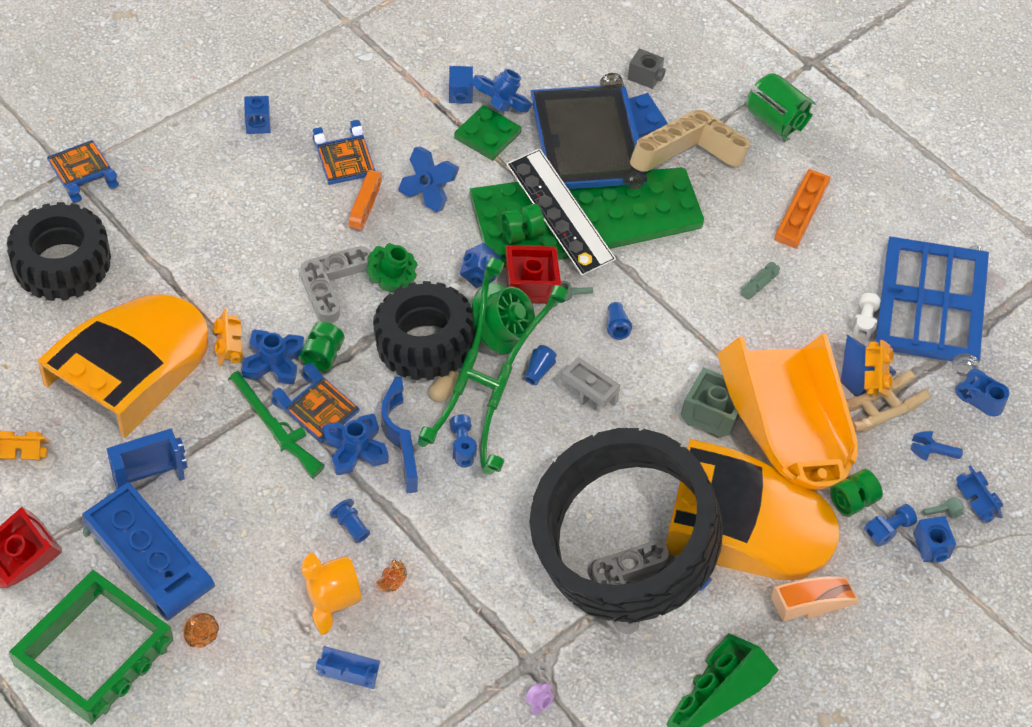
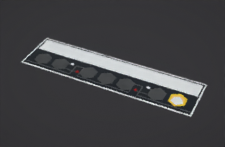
M541 149L506 163L532 203L538 204L544 221L581 275H585L616 260Z

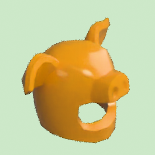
M308 553L303 560L301 573L306 578L307 594L314 605L312 613L313 622L319 634L325 635L332 628V613L346 609L361 601L360 586L354 565L348 556L339 557L321 564V561L314 553Z

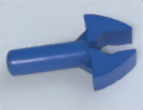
M933 431L914 434L912 441L917 443H912L910 449L925 461H927L931 453L961 459L963 455V450L960 448L935 442L932 438Z

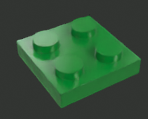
M482 105L454 132V139L493 161L521 134L522 127L487 106Z

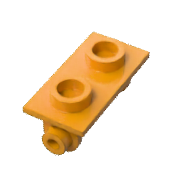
M225 308L220 318H216L213 327L214 333L217 334L215 354L218 355V366H221L225 359L230 360L232 363H239L243 358L242 341H240L242 337L241 320L236 315L228 316L227 309Z
M880 340V346L878 342H868V347L865 348V366L875 367V371H865L864 390H867V395L870 396L878 395L879 391L882 395L889 397V389H892L893 386L892 374H889L890 363L893 362L894 358L893 349L884 340Z
M0 431V459L16 460L17 449H21V460L41 461L42 458H47L48 448L43 447V444H50V440L43 436L41 432H26L25 436H15V432Z

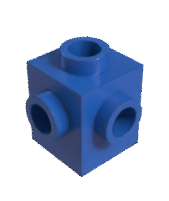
M485 243L479 244L465 251L460 275L474 287L479 288L483 284L485 268L489 258L500 260L501 257ZM495 275V277L492 280H490V283L495 281L497 275Z

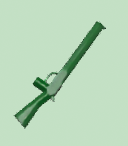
M240 372L232 373L228 380L234 382L273 434V438L281 447V452L286 449L298 458L312 479L322 472L325 465L295 443L306 437L305 430L302 427L293 430L288 423L278 422ZM281 425L287 426L291 433L287 434Z

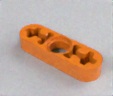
M368 170L350 213L349 228L363 230L381 187L382 172Z

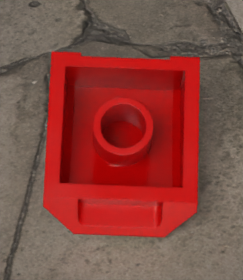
M506 245L507 287H516L522 290L532 303H545L547 305L553 286H561L557 248L553 246Z
M20 507L0 525V588H8L28 578L62 553V547L56 542L44 526V523L24 507Z

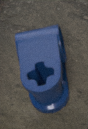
M971 369L967 373L966 380L955 387V392L962 401L973 405L986 415L994 417L1003 413L1010 395L1007 386L987 376L979 369Z

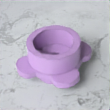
M537 683L528 691L526 702L532 706V714L537 715L541 710L548 709L552 704L554 694L551 693L552 685L550 683H545L544 685Z

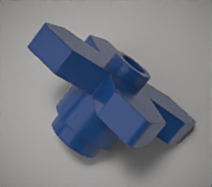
M506 68L498 76H495L493 80L484 75H475L471 81V84L478 91L491 96L490 103L499 111H509L510 107L519 112H528L532 106V103L525 96L516 93L521 85V76L511 69Z
M421 146L415 147L409 160L416 174L403 177L398 191L408 197H414L422 192L426 207L435 212L442 211L448 199L443 188L447 182L455 181L459 167L449 161H443L438 165H434L430 151Z
M254 329L249 344L256 354L244 359L242 376L258 380L271 371L278 383L293 385L297 376V365L291 360L300 356L304 346V337L289 334L282 338L277 333Z
M375 414L360 416L357 420L349 421L345 426L339 422L323 425V436L326 445L338 449L332 456L336 475L353 472L359 458L373 467L389 462V454L385 443L373 440L379 432V425Z

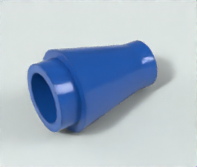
M613 302L608 306L607 332L616 340L625 339L631 333L632 323L624 311L623 305L620 302Z
M539 345L537 349H533L527 371L523 377L524 380L529 384L537 385L542 377L555 365L556 353L545 345Z

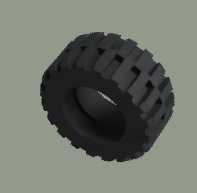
M57 202V205L43 204L42 208L36 209L35 207L29 210L27 216L23 214L17 220L18 225L14 224L12 226L10 235L7 238V252L16 281L20 283L25 291H31L32 295L39 298L45 296L46 300L55 301V298H61L62 301L69 300V297L72 296L78 298L83 296L85 291H92L97 287L96 283H101L106 277L105 273L109 271L111 265V252L107 232L102 224V220L85 207L80 209L78 204L71 203L66 205L64 202ZM60 244H70L79 247L72 254L62 258H45L40 256L46 249Z
M423 281V284L409 283L408 287L403 288L401 286L395 289L394 294L389 293L383 299V303L381 302L378 305L376 314L373 317L376 347L381 361L385 363L389 370L396 371L397 375L404 378L410 376L412 380H420V378L434 380V377L448 376L450 371H457L462 367V363H464L468 350L471 349L475 338L473 309L471 304L468 303V299L451 286L447 288L444 283L437 282L436 284H431L430 281ZM423 325H434L443 328L437 333L427 336L407 334L410 330Z

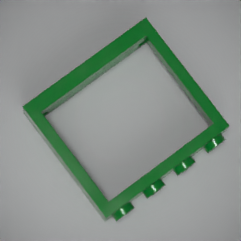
M92 570L9 651V654L16 668L92 725L102 714L106 715L109 712L111 705L118 697H123L128 693L132 683L139 676H143L149 671L152 662L160 654H165L167 647L174 640L171 627L95 570ZM102 594L151 630L153 634L86 700L37 663L35 659Z

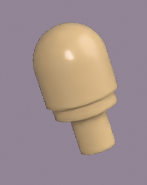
M452 370L448 376L438 377L430 386V397L436 402L446 401L453 393L459 373Z

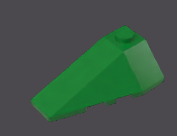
M728 633L706 658L705 662L708 666L702 675L697 674L692 681L695 685L691 694L682 697L666 723L667 727H701L760 692L763 687L771 682L772 677L779 671L760 646Z

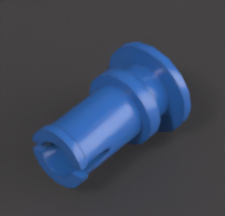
M351 498L343 500L331 510L329 516L332 519L338 518L337 522L339 525H344L355 543H360L370 535V531L357 516L358 511L356 508H351L354 501Z

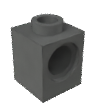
M639 48L629 64L628 80L653 89L658 81L661 82L666 72V69L663 68L665 58Z

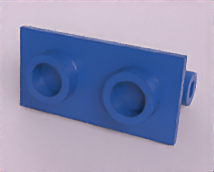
M971 465L968 466L970 474L967 476L965 473L959 475L956 478L957 487L967 501L975 496L978 497L970 505L980 520L989 523L995 518L994 514L996 513L1000 519L1003 518L1001 512L1003 503L995 492L990 494L986 488L989 485L988 481L981 471L976 473Z
M324 646L322 656L317 661L316 670H318V675L374 689L380 660Z

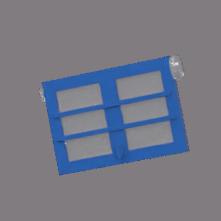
M889 236L875 342H878L880 346V340H884L890 345L893 352L951 361L953 372L960 376H967L971 369H979L989 252L983 251V248L978 245L962 248Z

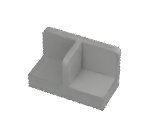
M577 357L562 372L561 379L581 392L579 400L581 404L584 405L591 399L604 408L607 403L614 406L618 402L620 384L580 357Z

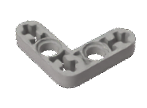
M363 246L354 247L309 259L302 263L301 279L317 318L321 322L333 323L340 316L339 302L330 281L366 271L368 266L367 258L371 252L368 248ZM334 262H340L343 264V267L333 269L330 265ZM310 270L316 273V279L313 280ZM320 287L327 290L322 295L315 294L313 291ZM324 303H327L329 310L332 312L328 313L327 310H324Z
M651 541L600 558L593 564L592 581L607 584L605 574H599L600 569H604L605 572L609 571L608 579L610 583L608 584L612 585L626 584V580L661 569L667 563L668 548L662 542ZM654 551L656 555L661 554L660 559L650 556L651 552ZM625 559H633L637 562L638 566L634 569H628L624 567L622 562ZM614 619L612 620L615 628L623 634H632L639 628L640 622L628 624V622H614Z

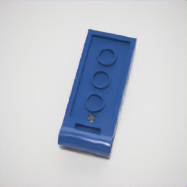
M127 482L82 513L84 525L166 621L172 619L215 587V583L208 572L202 568L130 482Z

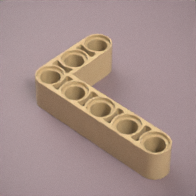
M694 110L640 138L636 143L630 164L639 171H649L698 144L725 163L739 167L744 162L750 147V141L708 112Z

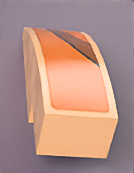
M836 576L810 578L775 586L771 596L783 622L805 615L806 619L858 604L859 602L847 577Z

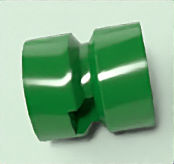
M538 204L524 206L521 208V211L512 209L501 213L502 229L506 240L510 244L523 241L526 236L528 238H535L545 234V221Z
M315 323L300 353L301 361L305 365L312 363L319 372L329 371L335 362L337 351L340 350L344 342V333L331 323Z
M862 469L852 474L849 479H843L832 485L830 496L837 510L843 516L850 517L863 510L864 507H869L880 501L883 497V491L877 477L870 470Z

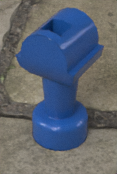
M459 414L449 420L450 429L456 434V440L453 443V459H455L458 466L467 468L474 463L477 444L473 438L468 436V432L472 427L471 418L468 415Z
M903 504L896 509L895 516L888 519L881 515L876 516L865 525L864 530L878 546L886 545L897 534L896 529L901 525L903 527H910L917 522V515L910 505Z

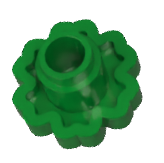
M388 243L385 248L376 246L370 252L367 258L368 266L366 273L371 282L379 283L382 290L394 293L395 289L401 286L403 288L408 287L409 283L415 281L417 276L415 270L418 263L414 260L413 254L408 253L405 248Z

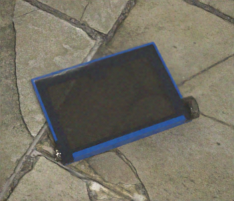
M608 73L600 79V85L531 90V100L541 150L568 189L628 185L630 189L636 190L641 188L643 184H647L646 171H639L630 164L639 138L627 89L624 86L621 75Z

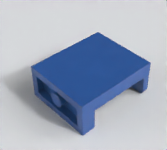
M172 428L106 448L116 489L127 482L132 483L170 470H176L179 481L185 479L183 469L188 468L184 456V445L181 437L175 438Z

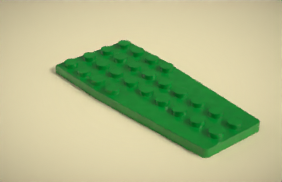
M685 168L646 171L647 184L568 190L608 248L612 249L694 231L703 227L704 216ZM627 171V172H614V173H601V174L562 176V177H560V178H561V179H569V178H583V177L626 175V174H632V172H631V171ZM519 182L470 188L469 195L482 241L501 257L500 260L504 263L503 268H506V245L553 246L557 248L558 260L570 258L546 222L545 234L543 236L528 238L526 236L523 241L512 244L508 243L501 225V213L512 209L521 211L522 207L533 204Z

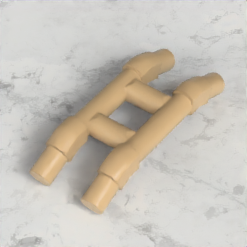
M909 369L901 376L893 379L892 389H889V397L882 395L878 391L876 396L864 393L858 397L846 399L849 412L855 411L862 406L869 415L867 418L852 422L855 432H864L874 429L875 426L899 415L915 410L920 404L931 398V395L926 389H923L902 403L899 401L894 393L916 378ZM884 397L891 408L879 412L872 401Z

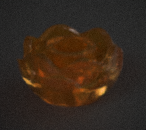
M392 560L391 566L383 570L382 579L376 582L380 587L379 590L387 593L395 592L407 577L406 566L401 560Z
M194 614L184 625V639L191 647L204 648L216 640L219 625L211 614Z

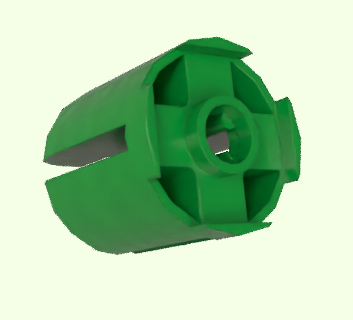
M774 73L763 76L754 84L763 93L751 89L747 97L746 106L748 111L784 140H790L787 136L796 129L800 132L804 129L813 116L810 113L812 104L816 105L813 100L780 75Z

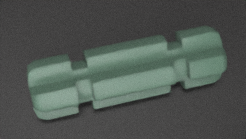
M769 262L765 269H761L749 280L750 282H746L741 287V295L745 296L746 299H751L756 292H759L771 279H774L779 274V265Z

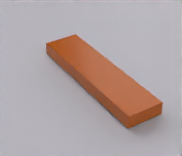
M808 169L775 234V241L796 249L798 248L830 183V176Z

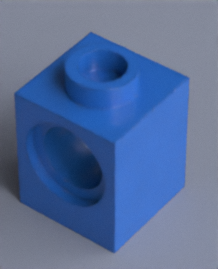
M449 66V103H472L473 85L471 81L473 79V66Z
M244 96L246 134L271 133L269 96Z
M946 516L919 520L913 535L923 562L934 561L938 563L949 559L955 549L956 542Z

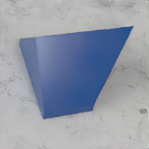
M847 334L840 381L854 396L858 397L867 393V390H864L865 371H875V367L865 366L866 346ZM890 366L889 374H892L893 377L896 371Z

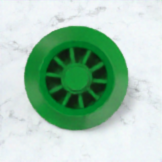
M497 283L489 284L481 340L496 353L510 354L520 336L535 318L532 302L522 290L516 287L506 288ZM482 287L476 292L472 302L475 329H477Z

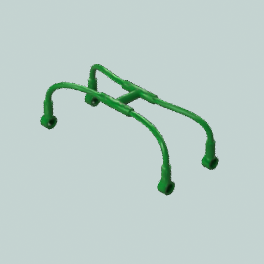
M489 258L485 268L475 338L456 380L452 398L436 424L432 428L423 426L418 436L419 446L426 447L428 444H434L439 429L451 414L459 396L463 394L468 379L493 389L487 404L488 410L483 424L480 445L481 468L488 475L494 472H501L505 461L496 455H489L487 459V442L494 410H497L513 369V361L535 327L553 307H556L559 303H564L568 295L566 288L553 286L548 304L520 336L506 363L503 364L497 379L474 370L473 366L479 353L477 350L484 327L489 283L495 275L501 274L504 263L497 258Z

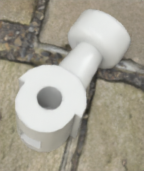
M864 293L860 297L859 306L862 312L856 315L851 329L853 330L854 338L859 341H867L874 334L877 320L873 318V312L879 309L881 302L880 297L876 294Z

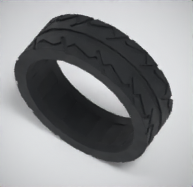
M615 428L598 432L594 437L590 435L571 445L557 457L555 462H552L539 481L533 496L529 519L533 546L541 564L555 586L568 601H572L573 605L589 615L608 621L614 619V622H640L657 618L660 614L663 616L681 607L703 587L715 569L723 539V522L719 503L700 461L686 447H681V443L665 434L647 429L639 431V428ZM634 467L652 468L672 475L696 496L697 512L691 538L682 553L668 567L654 576L635 583L620 585L603 584L581 577L562 562L559 543L560 530L565 514L575 497L587 485L599 477L619 469Z

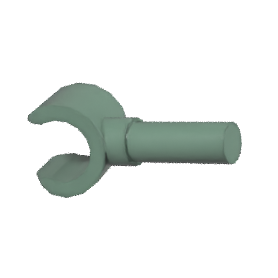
M561 281V287L568 290L565 301L570 300L572 295L593 293V287L572 288L568 281Z
M953 497L943 505L923 509V513L925 516L948 511L952 518H957L963 514L964 506L958 498Z

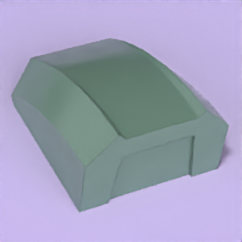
M703 367L684 400L681 416L688 426L692 425L716 435L717 438L728 436L731 434L740 415L730 398L723 375Z

